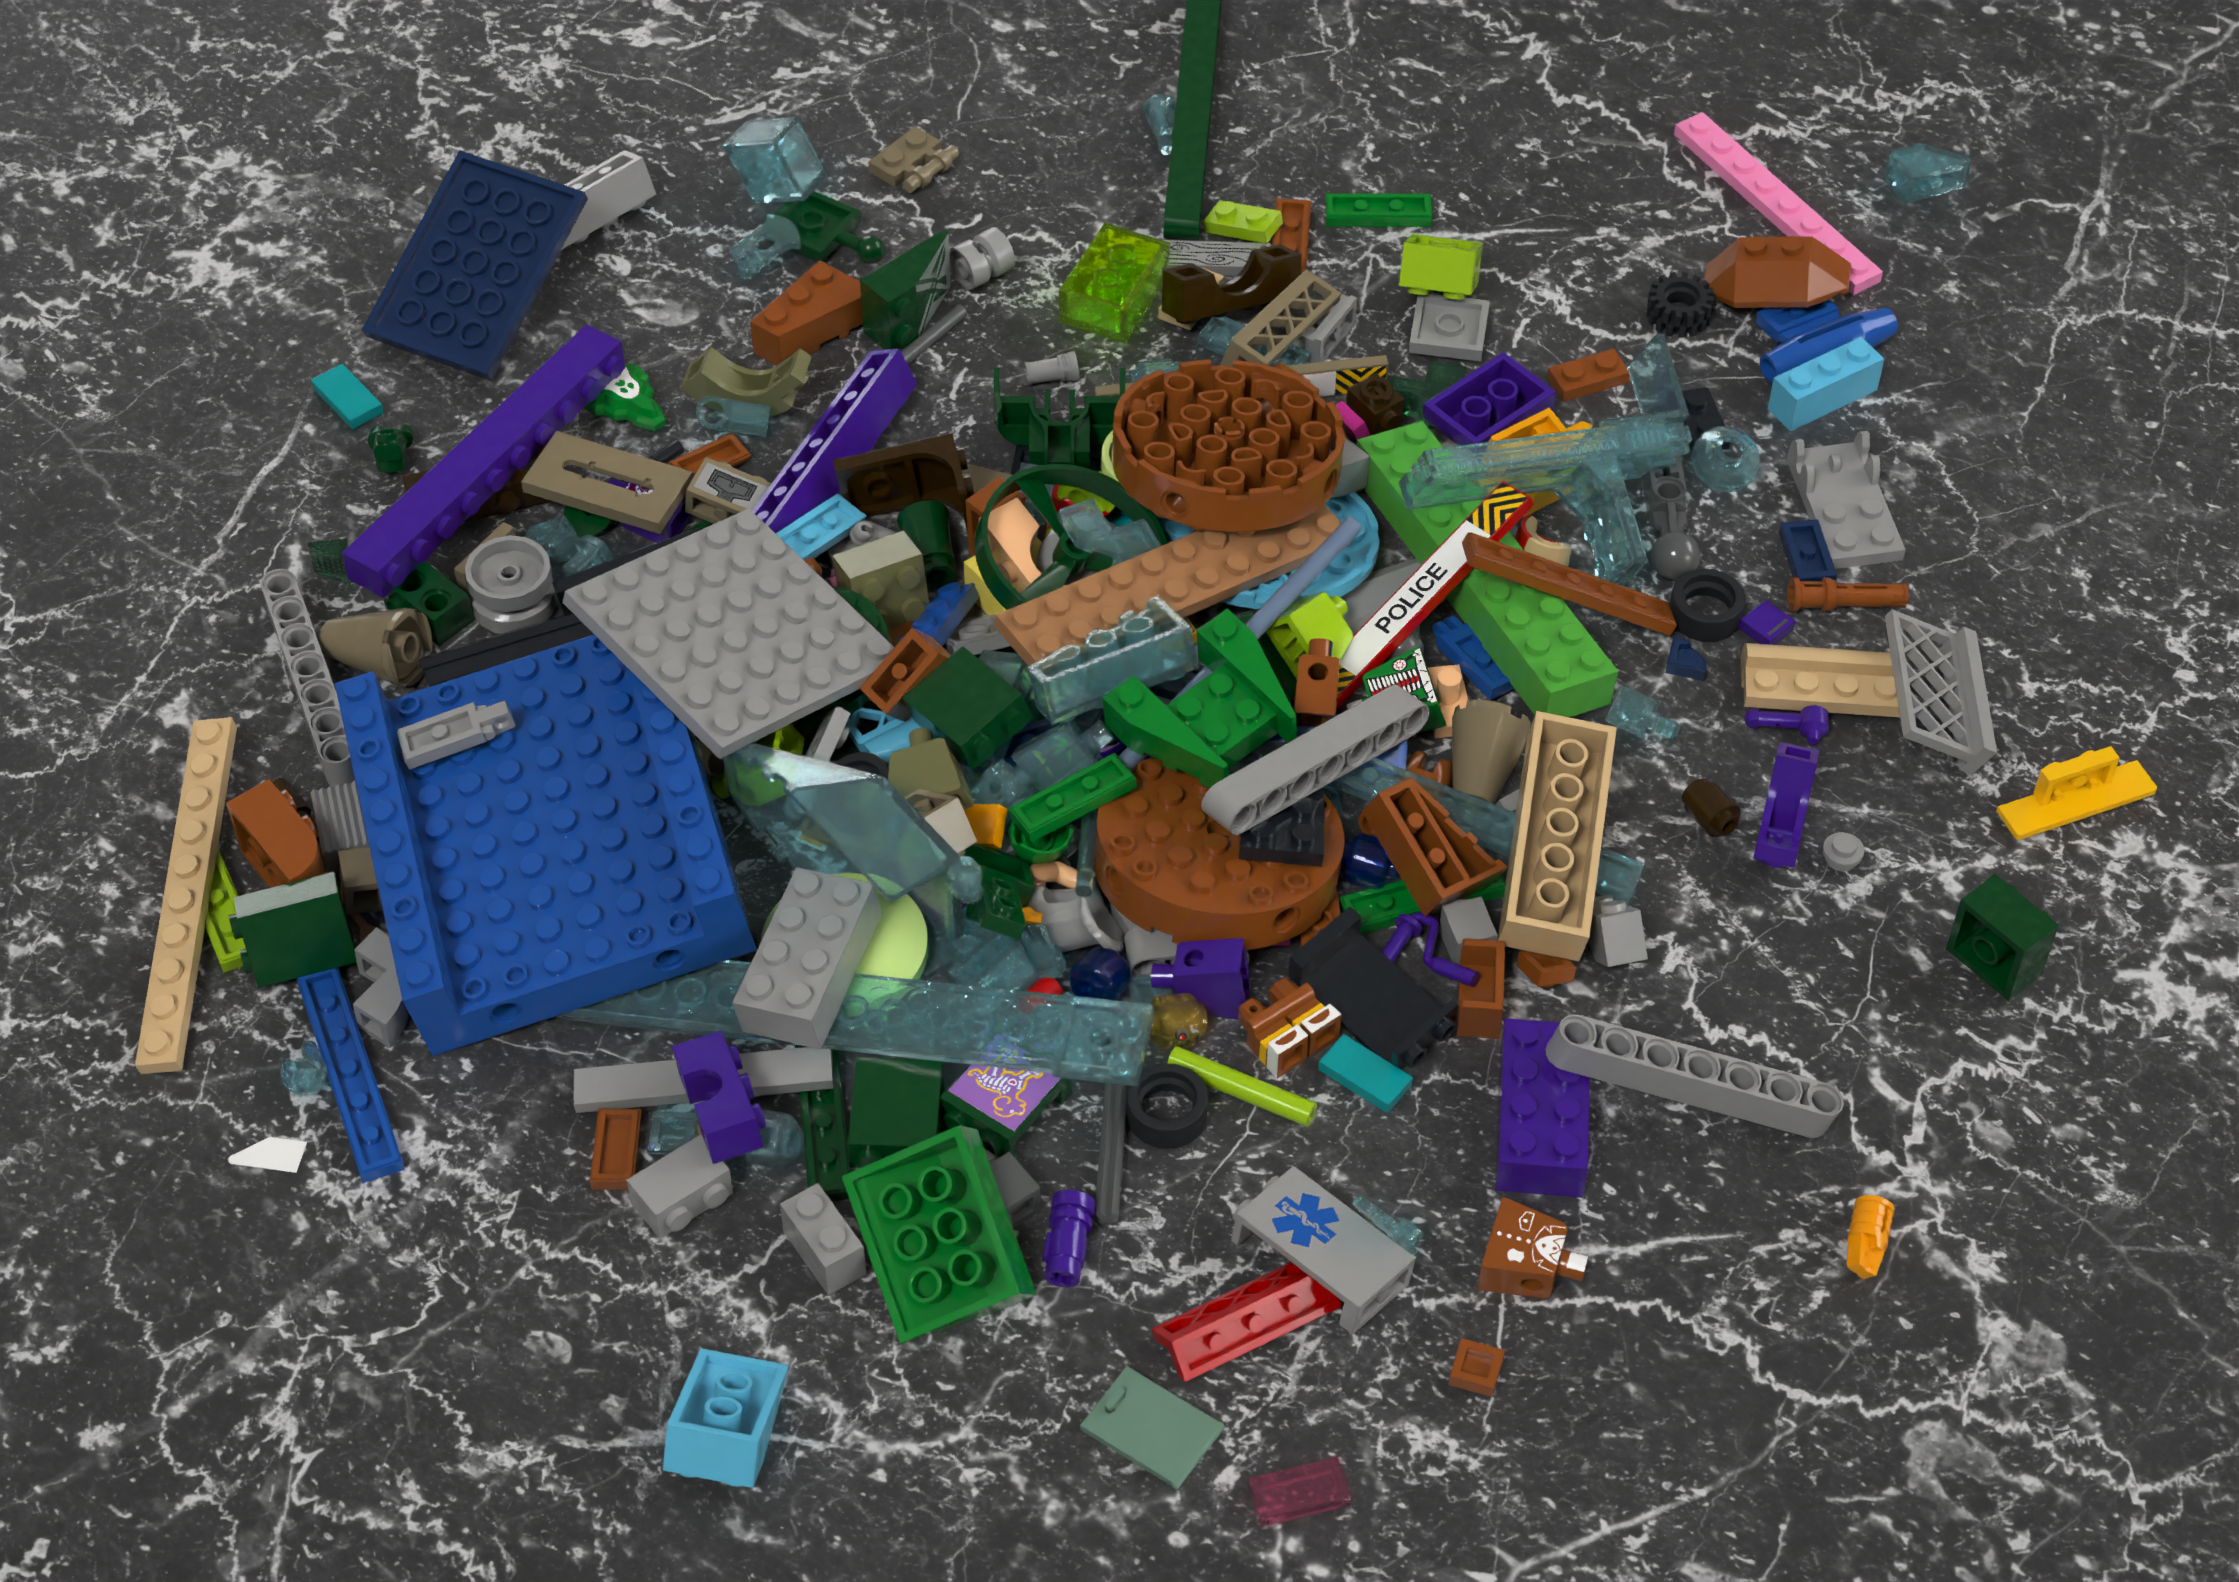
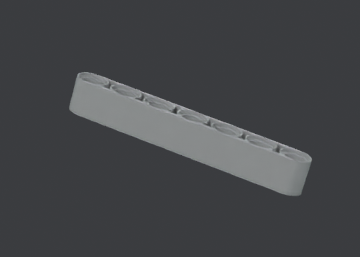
M274 569L263 576L261 588L270 620L325 779L333 787L337 784L344 785L346 782L351 784L355 777L337 693L299 585L291 571L287 569Z
M1399 685L1389 686L1217 782L1206 792L1202 800L1201 809L1230 833L1239 835L1418 733L1428 720L1429 707Z
M1571 1014L1564 1017L1548 1041L1545 1049L1548 1060L1559 1069L1809 1138L1821 1137L1842 1111L1844 1105L1840 1092L1827 1083L1582 1015Z

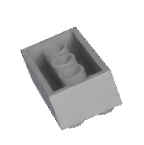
M796 867L732 1002L742 1032L822 1049L883 914L873 883Z

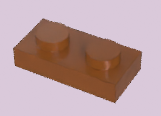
M1615 349L1548 367L1547 379L1562 402L1627 384L1630 378V371Z

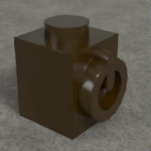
M1376 373L1347 388L1346 405L1365 422L1370 436L1396 429L1402 425L1404 398L1392 388L1390 381Z

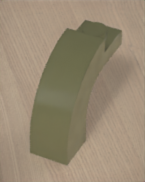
M710 347L690 362L680 389L699 403L724 414L748 418L771 417L792 408L798 390L808 380L809 373L807 369L812 356L800 348L773 368L753 370L731 362L714 348Z

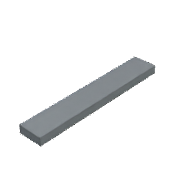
M823 1045L822 1049L802 1047L739 1053L743 1069L737 1071L739 1075L747 1073L754 1096L834 1089L831 1045ZM675 1060L574 1069V1108L576 1113L598 1111V1108L625 1109L689 1102Z

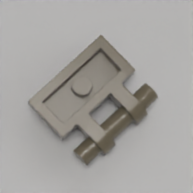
M914 126L869 161V172L894 187L903 182L904 189L908 193H912L917 188L923 189L930 184L932 177L938 172L942 173L949 169L953 164L952 161L959 156V151L953 145L942 150L940 140Z

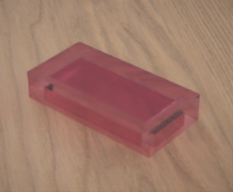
M1337 1457L1252 1477L1248 1480V1489L1261 1528L1350 1506L1351 1495Z

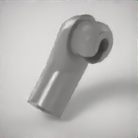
M863 520L857 522L850 529V538L854 544L860 546L898 532L871 521Z

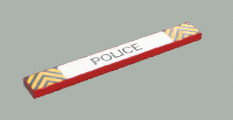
M1502 481L1353 635L1351 643L1339 662L1336 711L1364 683L1362 678L1364 674L1380 666L1474 568L1468 565L1462 546V541L1467 533L1472 532L1499 542L1534 506L1531 497Z

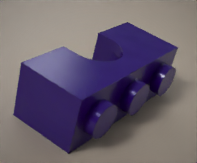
M719 1030L672 1046L680 1079L690 1105L694 1104L701 1134L712 1163L715 1164L763 1148L759 1130L766 1128L765 1119L759 1103L750 1104L749 1099L755 1097L747 1073L739 1075L737 1071L743 1069L736 1045L727 1046L723 1033Z

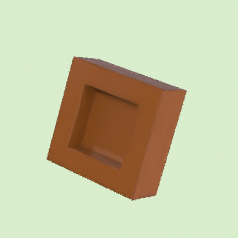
M1519 951L1516 966L1538 987H1552L1555 984L1574 981L1576 966L1568 959L1530 951Z
M1461 1338L1448 1385L1493 1397L1504 1360L1505 1350Z

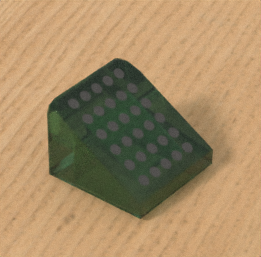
M336 539L308 542L314 572L352 584L353 582L347 578L342 552L349 546L348 540Z

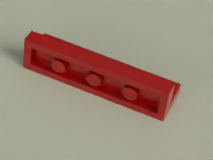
M1290 1262L1155 1326L1151 1330L1155 1341L1169 1349L1178 1378L1187 1382L1342 1306L1338 1297L1294 1263Z

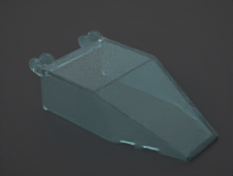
M751 743L723 757L729 795L755 831L758 833L764 829L777 847L773 848L771 853L779 863L787 860L794 871L797 867L831 875L840 873L863 874L887 900H896L906 893L913 899L925 919L929 949L924 971L912 990L951 965L960 974H964V977H967V979L978 980V978H982V975H985L987 971L986 962H984V957H986L985 947H983V944H981L976 936L964 935L962 901L963 903H968V905L970 903L974 904L975 902L978 903V900H981V896H983V887L981 886L982 870H980V866H977L972 857L960 856L884 776Z

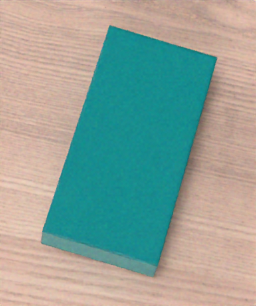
M343 364L311 379L313 390L352 430L384 413L379 400Z
M1345 1034L1320 1059L1318 1064L1319 1071L1387 1114L1413 1084L1412 1076Z

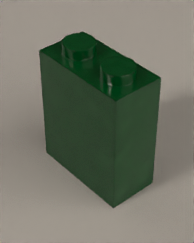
M963 646L902 697L913 720L920 727L930 729L933 733V738H945L957 758L972 770L991 757L999 747L1013 735L1020 732L1033 719L1022 694Z
M334 872L234 897L236 914L229 915L231 929L235 940L243 938L246 947L240 950L243 967L246 974L254 973L258 988L357 962L354 951L356 948L355 940Z
M856 1058L848 1135L850 1168H862L940 1134V1096L944 1090L943 1060Z

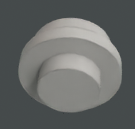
M1838 832L1828 836L1824 841L1823 855L1827 864L1835 870L1849 871L1857 866L1864 856L1865 849L1863 843L1852 834Z

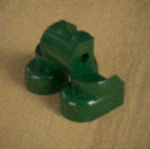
M994 368V423L1003 438L1012 444L1029 445V468L1048 464H1067L1090 469V445H1102L1108 434L1113 430L1115 409L1121 396L1125 393V368H1120L1119 396H1084V408H1076L1075 389H1069L1068 422H1051V389H1045L1044 408H1035V396H1000V368Z

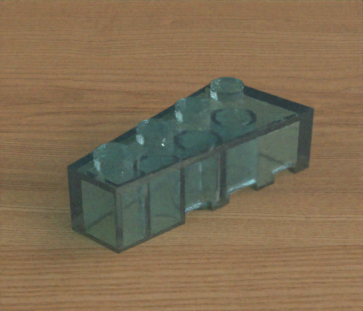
M1158 595L1146 601L1148 608L1137 615L1134 611L1130 610L1118 617L1119 624L1109 630L1097 628L1086 634L1085 643L1079 647L1068 644L1028 666L1027 669L1037 709L1052 725L1065 723L1073 720L1079 714L1092 709L1103 708L1102 697L1133 675L1148 689L1164 681L1183 677L1187 672L1199 668L1191 627Z

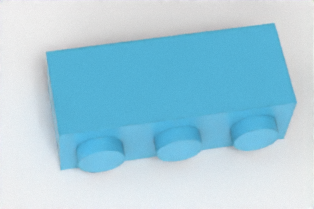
M1859 337L1774 377L1768 410L1789 431H1793L1877 391L1884 358L1862 337Z

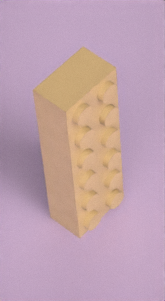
M1536 711L1526 741L1497 940L1505 941L1506 947L1580 961L1590 936L1617 727Z

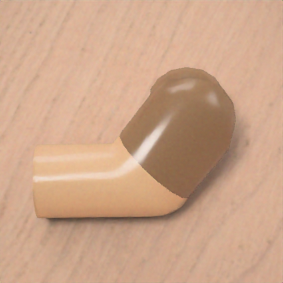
M1059 861L1032 864L1030 866L1034 888L1038 885L1046 887L1047 882H1056L1069 889L1082 887L1087 878L1086 873Z

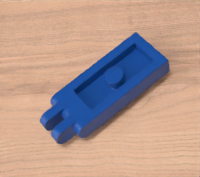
M1452 615L1446 618L1444 622L1439 621L1432 625L1437 647L1455 665H1460L1461 672L1489 700L1514 689L1509 678L1504 676L1467 623L1463 624L1457 617Z

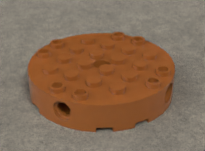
M1211 359L1179 363V370L1164 374L1159 369L1142 377L1121 396L1114 413L1112 467L1121 486L1138 503L1158 517L1188 525L1193 530L1202 531L1208 529L1227 532H1249L1277 528L1313 514L1330 500L1335 493L1340 481L1345 434L1342 427L1343 418L1332 401L1327 403L1319 396V389L1316 386L1284 370L1241 360H1233V366H1211Z
M1155 757L1140 761L1131 772L1136 777L1137 788L1102 805L1098 809L1094 841V872L1103 893L1110 903L1131 922L1148 932L1155 928L1172 935V942L1174 943L1244 938L1245 950L1272 946L1296 937L1313 926L1321 918L1322 911L1329 903L1333 902L1344 850V831L1338 812L1325 794L1324 857L1322 867L1238 859L1239 835L1230 833L1201 809L1202 800L1210 788L1199 784L1198 778L1180 769L1175 772L1164 767L1162 761ZM1242 759L1229 768V776L1241 769Z

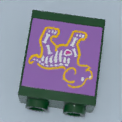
M1002 1028L940 1096L941 1120L948 1130L958 1125L977 1129L983 1147L998 1157L1008 1152L1015 1157V1144L1047 1106L1053 1100L1062 1105L1072 1094L1071 1069Z

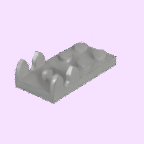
M1868 431L1858 432L1854 442L1811 448H1804V440L1796 439L1791 442L1788 452L1787 463L1810 520L1818 519L1835 569L1902 561L1906 551L1879 486V455L1868 458L1870 448V435Z

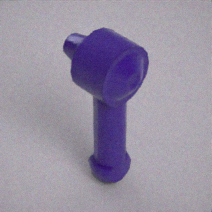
M1817 705L1804 707L1800 713L1759 711L1758 708H1751L1744 716L1746 725L1753 729L1758 728V726L1799 729V733L1807 738V742L1810 745L1818 744L1819 739L1824 738L1829 732V712Z

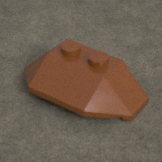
M1813 236L1739 237L1706 265L1704 281L1706 280L1709 283L1708 289H1713V297L1734 308L1810 307L1827 301L1835 295L1841 296L1849 293L1851 263Z

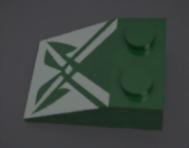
M943 229L860 279L863 332L884 350H901L921 336L951 287L949 233Z

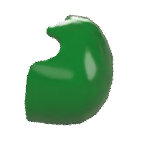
M1012 821L1008 834L1010 844L1020 858L1031 864L1054 862L1064 855L1070 846L1073 828L1066 824L1031 843L1015 822Z

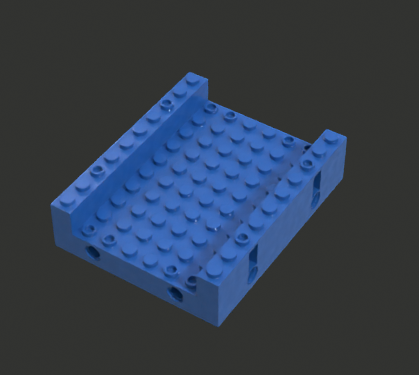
M590 635L391 700H387L374 671L334 683L402 1001L432 1056L757 950L694 733L595 635ZM506 701L516 727L496 735L493 739L487 740V742L409 770L404 761L397 734L398 729L474 702L475 706L486 705L488 707Z

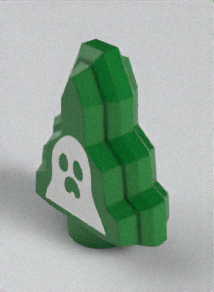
M631 362L625 365V369L618 378L613 379L599 393L595 400L590 401L584 407L585 410L595 416H608L614 421L617 420L619 422L630 421L637 427L654 432L666 425L661 406L653 400L654 389L648 384L649 375L638 365H633Z

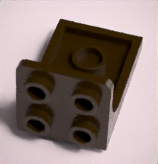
M953 433L833 460L841 496L864 513L866 517L904 509L919 501L931 500L955 509L963 517L967 529L965 500L975 493L969 472L962 473V470L968 469L964 447L956 448Z

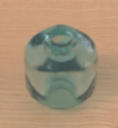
M762 1110L766 1123V1128L759 1130L763 1148L742 1154V1157L747 1163L752 1165L784 1168L800 1155L804 1143L803 1130L798 1125L796 1119L789 1113Z

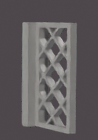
M1891 609L1885 615L1903 737L1956 757L1959 770L1972 775L1997 754L1977 633L1972 629L1962 627L1956 634H1953ZM1901 628L1905 629L1915 640L1913 643L1902 632ZM1931 640L1938 642L1943 646L1940 649H1938ZM1920 646L1933 663L1930 664L1916 647ZM1905 654L1920 670L1918 673L1906 661ZM1936 667H1938L1941 670V672L1944 675V679L1935 670ZM1922 676H1925L1926 679L1932 684V686L1938 691L1936 695L1923 681V679L1921 678ZM1910 685L1916 690V692L1922 697V699L1925 702L1921 703L1917 699V697L1911 692ZM1941 697H1943L1944 700L1948 703V705H1949V710H1948L1947 707L1941 702V700H1940ZM1929 706L1943 722L1942 725L1936 721L1926 707ZM1915 715L1928 731L1916 727ZM1948 728L1952 732L1954 740L1944 729Z

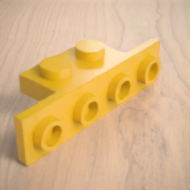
M2110 746L2097 751L2090 750L2084 752L2079 757L2061 763L2053 762L2040 770L2033 795L1997 807L1996 812L2014 838L2021 840L2155 795L2157 786L2138 760L2117 766L2120 757Z

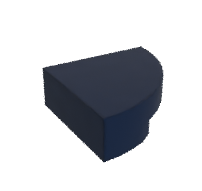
M1673 636L1665 673L1704 681L1706 662L1704 657L1700 656L1691 647L1689 641Z

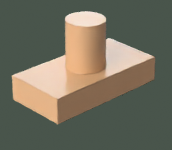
M1460 665L1429 667L1428 670L1447 725L1442 728L1432 729L1434 738L1452 737V716L1455 707L1459 705L1460 709L1466 708L1467 701H1469Z

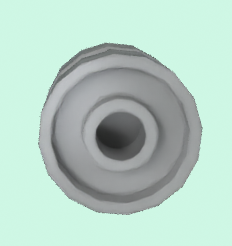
M995 227L974 236L973 241L966 240L949 249L952 273L959 284L967 290H972L988 282L990 276L993 278L1012 270L1015 266V255L1009 240L1003 232Z

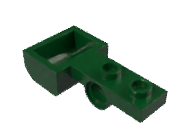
M974 843L965 849L966 853L961 858L949 863L940 862L939 877L942 890L969 899L966 908V919L979 923L982 928L1020 940L1026 928L1022 908L1026 906L1034 889L1028 861L988 846Z

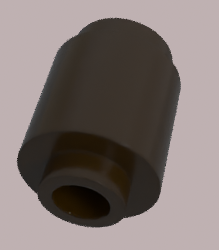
M1701 778L1692 782L1684 790L1682 802L1685 804V811L1709 836H1726L1735 830L1739 823L1740 808L1716 783L1708 782L1706 779Z

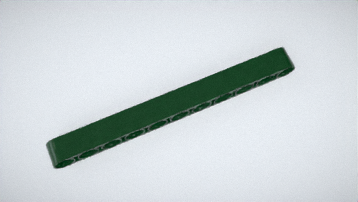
M1222 0L1186 1L1164 212L1163 238L1199 240Z

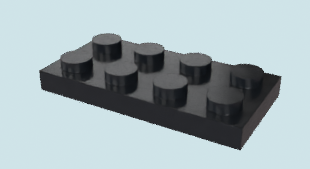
M1266 741L1242 759L1241 769L1288 742ZM1324 787L1239 834L1238 859L1322 867L1324 857Z

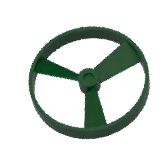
M1048 464L1022 470L1010 476L999 485L989 498L978 522L974 546L977 566L986 586L996 600L1006 610H1009L1063 587L1069 574H1078L1084 568L1100 572L1167 544V539L1152 511L1133 499L1118 481L1100 472L1080 466ZM1045 485L1075 487L1102 497L1123 511L1135 523L1149 545L1092 542L1081 531H1066ZM1018 490L1024 492L1060 538L1052 553L1053 563L1021 593L1007 581L999 570L990 550L987 530L988 518L992 509L1005 497Z

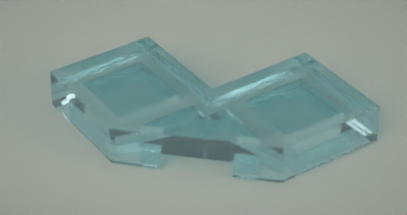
M1093 498L1062 508L1057 515L1058 520L1076 548L1089 553L1094 550L1114 558L1113 562L1118 564L1162 546L1144 518L1112 529Z

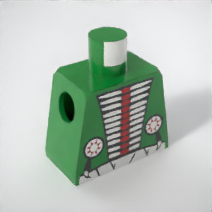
M1419 647L1413 648L1365 673L1362 678L1368 697L1346 704L1347 709H1350L1389 686L1399 685L1429 707L1428 720L1419 732L1447 726L1429 670Z

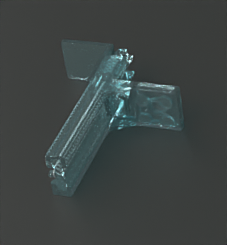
M1656 334L1628 364L1629 375L1641 415L1598 420L1590 429L1425 450L1417 459L1418 464L1411 466L1412 472H1406L1399 481L1406 509L1411 510L1484 500L1502 481L1524 494L1553 490L1583 521L1584 537L1591 546L1595 560L1594 570L1596 576L1623 586L1648 562L1624 480L1641 478L1648 470L1675 467L1677 464L1674 456L1689 453L1688 444L1693 440L1689 426H1684L1683 423L1689 416L1664 334Z

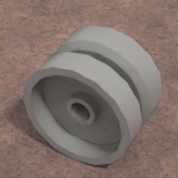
M510 535L493 538L479 545L469 555L465 565L466 581L473 615L482 627L494 633L502 634L548 620L553 615L557 604L556 594L552 584L553 577L549 554L541 544L527 537Z

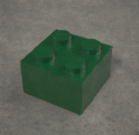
M1994 874L1960 900L1946 950L2009 1001L2042 976L2059 925L2046 912L2039 910L2024 898L2014 886L2007 884Z

